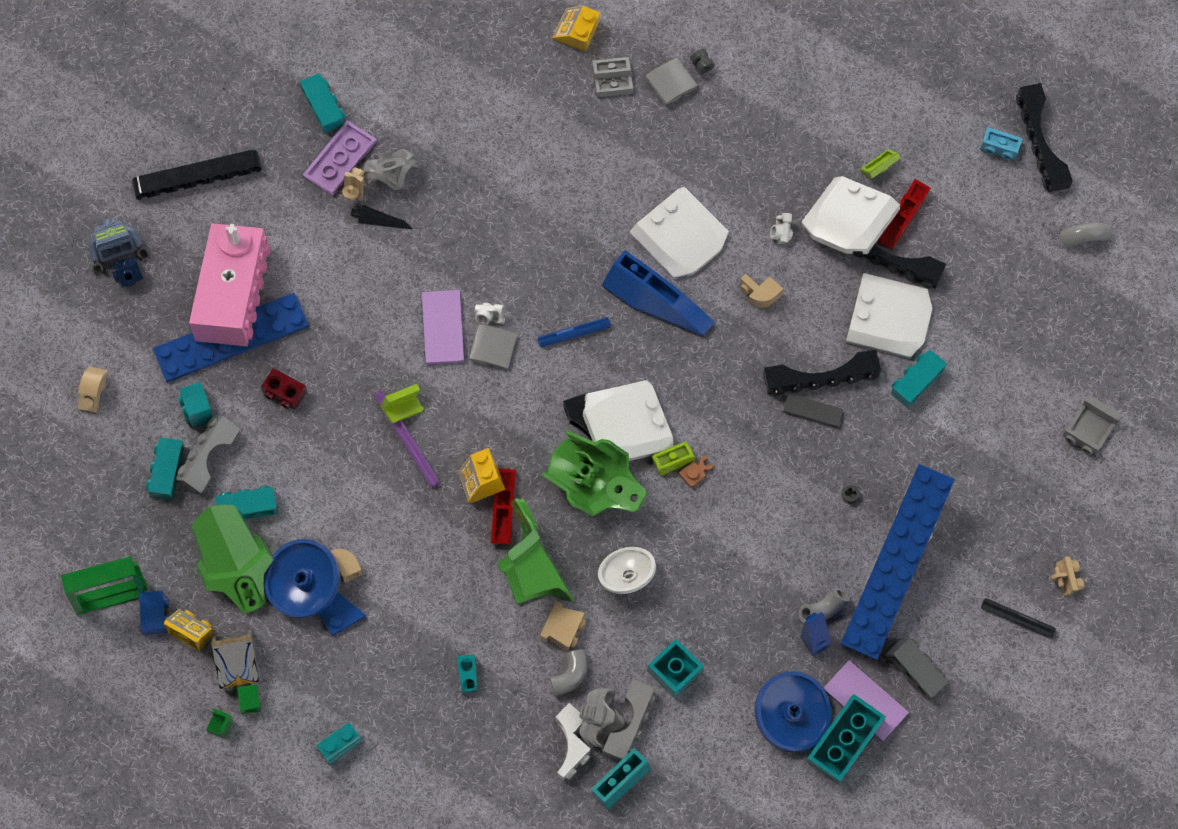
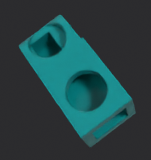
M475 654L457 656L462 693L478 692Z

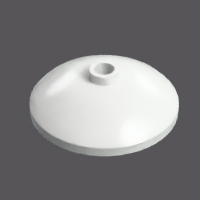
M622 548L612 552L602 561L598 570L599 581L606 590L612 593H632L640 590L651 581L656 571V563L652 554L643 548Z

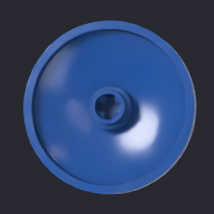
M298 539L284 544L272 555L274 560L264 574V588L269 601L278 611L294 618H307L319 614L331 604L339 589L340 568L335 556L326 546L313 540Z
M790 671L775 675L766 681L756 697L754 713L758 729L763 737L778 749L789 752L807 750L821 740L830 726L831 704L823 686L816 679L805 673Z

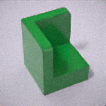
M255 684L237 687L241 714L261 712L258 686Z
M213 708L211 711L213 716L206 731L225 738L233 722L232 716Z

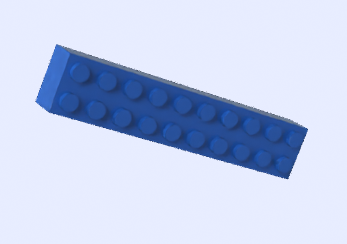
M918 464L841 641V646L877 661L953 486L954 478Z

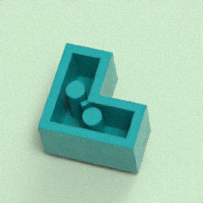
M198 382L179 388L181 395L177 397L186 423H191L192 429L207 424L213 415L202 383Z

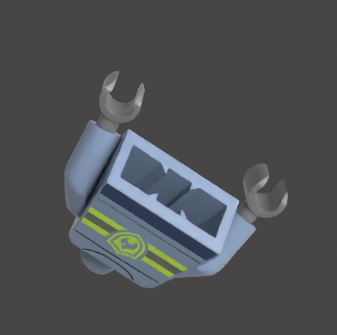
M111 219L103 220L102 226L95 228V235L92 236L88 246L91 261H94L92 271L95 275L97 267H101L103 274L105 272L99 260L104 262L136 251L135 248L138 250L137 257L139 260L142 261L140 256L142 252L146 253L147 257L149 256L148 250L142 247L143 243L138 232L128 225H123L120 220L114 222Z

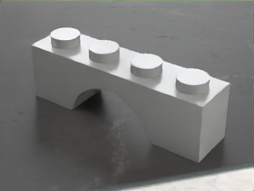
M214 415L208 421L204 433L198 437V443L195 448L189 452L186 463L178 470V476L175 480L193 493H202L211 478L206 465L209 452L219 444L231 445L240 428L226 417Z
M632 679L625 696V702L633 712L632 723L621 732L609 734L602 751L603 756L620 762L633 750L631 748L634 741L638 742L642 732L639 730L641 723L645 724L649 715L646 712L649 705L653 706L657 695L654 694V687Z

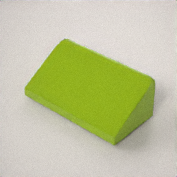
M687 441L652 455L659 476L689 465L693 461L695 462V456Z

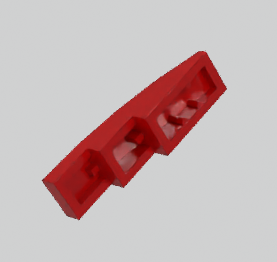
M914 179L899 203L900 210L877 242L893 250L924 202L931 187Z
M498 468L505 490L494 494L491 544L510 545L513 517L511 502L514 500L516 469Z

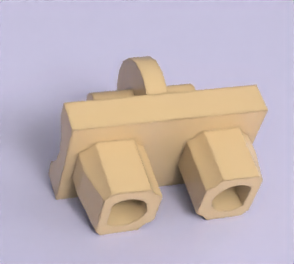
M354 167L351 173L346 171L342 195L346 200L351 201L356 198L359 201L362 200L364 186L363 170Z
M1069 556L1056 563L1054 568L1056 574L1051 576V581L1058 582V586L1062 588L1063 596H1069L1084 588L1083 580L1081 578L1076 579L1074 574L1080 569L1078 561L1071 560Z

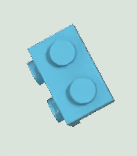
M987 127L980 149L984 150L987 154L1000 155L1006 160H1016L1023 138Z

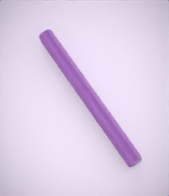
M382 390L374 395L379 405H381L386 396ZM402 420L391 424L430 487L433 488L439 485V479Z

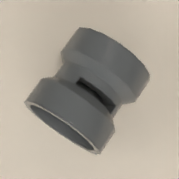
M705 49L696 51L690 57L691 62L697 66L696 70L701 75L712 70L715 66L713 60L708 58V53Z

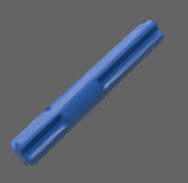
M608 317L539 336L538 343L540 347H545L610 328L611 322Z

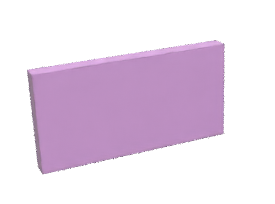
M346 120L304 172L303 178L333 197L343 185L346 171L351 173L353 168L359 165L375 145L377 139Z
M460 290L422 292L426 365L464 363Z
M850 660L824 687L826 693L842 707L845 706L854 693L884 714L886 718L875 733V736L882 742L909 713Z

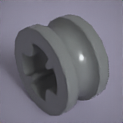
M848 485L843 489L842 499L845 503L853 504L858 500L859 490L856 486ZM848 490L856 494L852 499L845 495L848 493Z

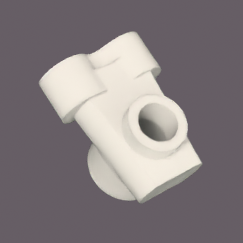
M782 213V215L776 216V225H773L770 230V238L776 240L777 244H786L791 240L793 231L790 229L792 214Z
M476 304V322L482 325H487L490 321L504 324V305Z

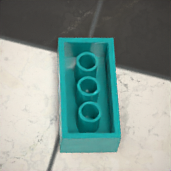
M853 693L808 756L807 762L840 784L882 725L886 716Z

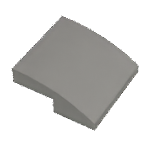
M629 57L592 61L597 97L634 94Z
M677 58L659 66L645 76L647 82L665 105L677 101L681 95L695 90L698 86Z
M478 324L468 360L507 370L517 334L500 328Z

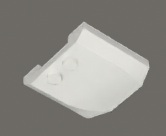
M843 176L836 177L802 220L803 229L806 228L813 240L843 253L853 254V251H863V254H868L900 210V204L893 197Z
M682 187L637 222L629 232V235L674 280L678 279V277L694 275L722 251L729 231L685 187Z
M863 273L846 343L911 359L924 344L933 309L928 289Z
M647 380L586 394L583 417L593 442H597L600 439L612 441L629 453V461L649 457L673 447L672 433L654 388Z

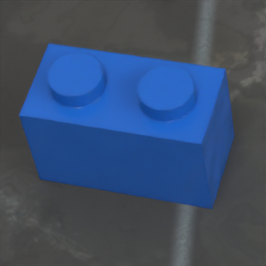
M163 590L139 593L141 632L143 636L167 633L164 622L169 618V615H166V608H169L168 596L165 597Z

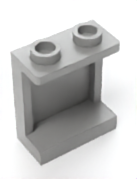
M1088 394L1068 428H1066L1063 437L1069 444H1076L1081 447L1085 454L1096 456L1122 414Z

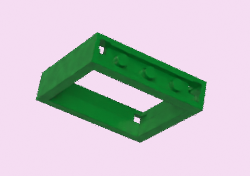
M132 556L61 575L65 594L76 615L138 599L139 593L145 592L148 589L138 561L134 562ZM133 577L132 580L92 590L82 594H79L78 592L96 586L111 583L114 581Z

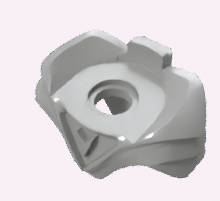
M400 149L393 154L390 151L378 154L379 159L367 160L363 168L366 185L368 186L373 180H380L394 190L400 189L408 170L412 167L419 168L417 160L414 158L415 155L408 150Z
M600 688L589 692L587 695V705L581 706L579 717L583 721L579 733L589 746L594 745L595 747L604 748V741L609 734L622 729L625 725V719L614 707L613 700L617 691L613 689Z

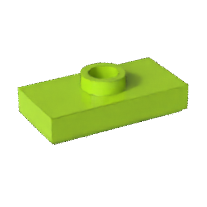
M887 149L863 166L860 171L864 176L874 178L879 173L885 172L889 166L901 158L899 153Z

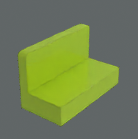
M417 384L385 396L380 407L391 424L414 416L424 410L417 399L421 390Z

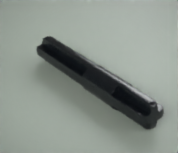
M985 598L981 605V608L1049 638H1053L1056 632L1055 627L988 598Z

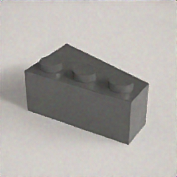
M897 639L881 656L884 659L889 657L896 664L894 668L898 672L901 670L908 678L907 681L925 699L933 698L948 683L945 679V674L940 669L934 667L932 659L927 654L922 653L919 649L920 645L914 639Z

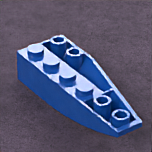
M626 250L614 262L602 283L603 288L630 307L704 337L715 323L710 316L679 289Z

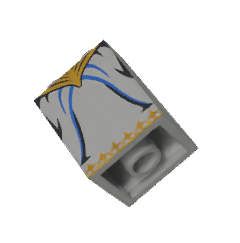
M252 629L213 636L211 643L219 688L230 691L236 689V686L255 685L256 682H259L260 678Z

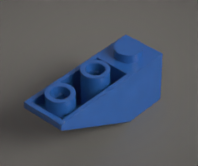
M823 612L819 614L813 613L806 618L800 636L812 657L829 648L831 644Z

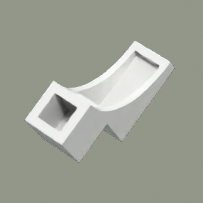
M570 703L555 717V721L562 728L568 744L566 759L557 772V777L561 781H564L566 778L570 780L577 771L575 769L579 764L583 766L590 759V748L575 735L576 733L580 735L579 729L583 719H580V712Z

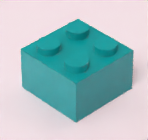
M675 639L648 665L647 672L676 698L703 672L704 665Z

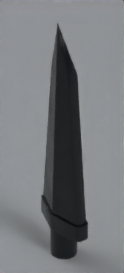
M362 205L361 210L355 208L351 210L350 215L359 217L358 223L412 229L405 220L367 207L366 205Z

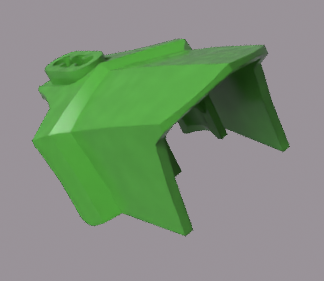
M567 430L565 433L569 437L552 453L548 473L543 472L541 475L566 491L567 500L572 506L591 516H595L607 508L637 512L644 504L647 491L629 471V453L610 440L600 439L597 442H593ZM623 488L622 492L618 493L619 489ZM632 496H634V497H637V496H638V500H637L636 502H634V500L632 499Z
M523 498L514 499L511 504L523 530L522 539L519 544L508 551L507 556L501 559L497 566L506 575L516 604L550 594L558 599L574 602L575 600L558 569L540 542L539 532L537 531L538 526L527 503Z
M233 505L208 507L196 518L191 528L201 558L197 563V571L205 589L224 592L243 613H248L264 606L266 603L264 573L274 560L267 543L261 536L252 534L238 507L236 508ZM243 582H247L248 585L246 587H241ZM251 597L255 600L253 605H249V598Z

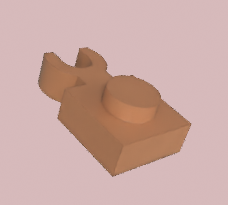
M703 456L698 465L693 461L679 472L680 477L690 488H693L706 477L704 471L713 469V463L709 466L704 465V461L708 459L707 456Z

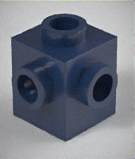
M134 257L120 259L113 265L115 270L112 272L116 283L120 282L122 288L125 286L131 287L137 281L143 279Z

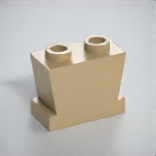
M555 601L540 634V641L548 643V640L569 652L571 647L575 648L579 638L576 637L578 631H583L587 621L584 619L585 613L563 608V603Z

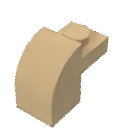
M747 274L740 278V289L744 294H750L748 303L752 306L759 308L768 307L782 296L783 288L770 276L760 286Z
M91 366L85 370L78 393H80L78 409L98 412L100 396L106 386L108 370Z
M344 549L331 550L338 562L344 583L362 575L359 563L351 552Z

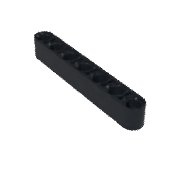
M248 150L137 176L132 179L136 199L142 200L143 197H155L164 192L168 194L179 191L178 189L181 188L185 190L197 187L198 184L206 185L214 183L215 180L223 181L237 175L240 177L252 174L251 172L254 171L260 172L262 167L258 152L256 150Z

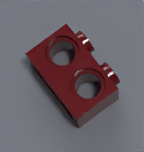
M272 368L261 385L264 397L271 401L273 399L279 401L280 405L286 409L292 408L296 410L307 392L306 385L275 368ZM273 384L280 385L277 389L270 388ZM291 392L296 393L295 397L293 398L287 397V395Z

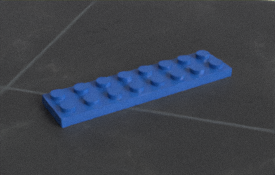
M295 293L256 307L257 317L256 322L252 323L253 337L252 340H249L248 347L195 341L193 333L154 347L153 351L166 383L308 328L309 325Z

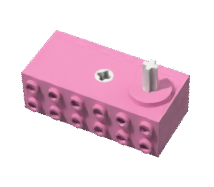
M211 223L189 321L195 341L248 347V342L253 337L252 323L256 322L257 317L255 309L260 304L259 290L263 289L264 284L262 276L267 271L266 257L270 256L271 250L270 245H268V237L265 236L263 228Z

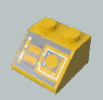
M585 6L566 8L552 39L586 52L600 22V12Z
M489 448L470 455L458 472L469 504L505 490L496 461Z
M178 609L164 622L168 634L201 653L214 634L211 628L212 625L203 619L201 621L195 619V615L188 610L183 612Z

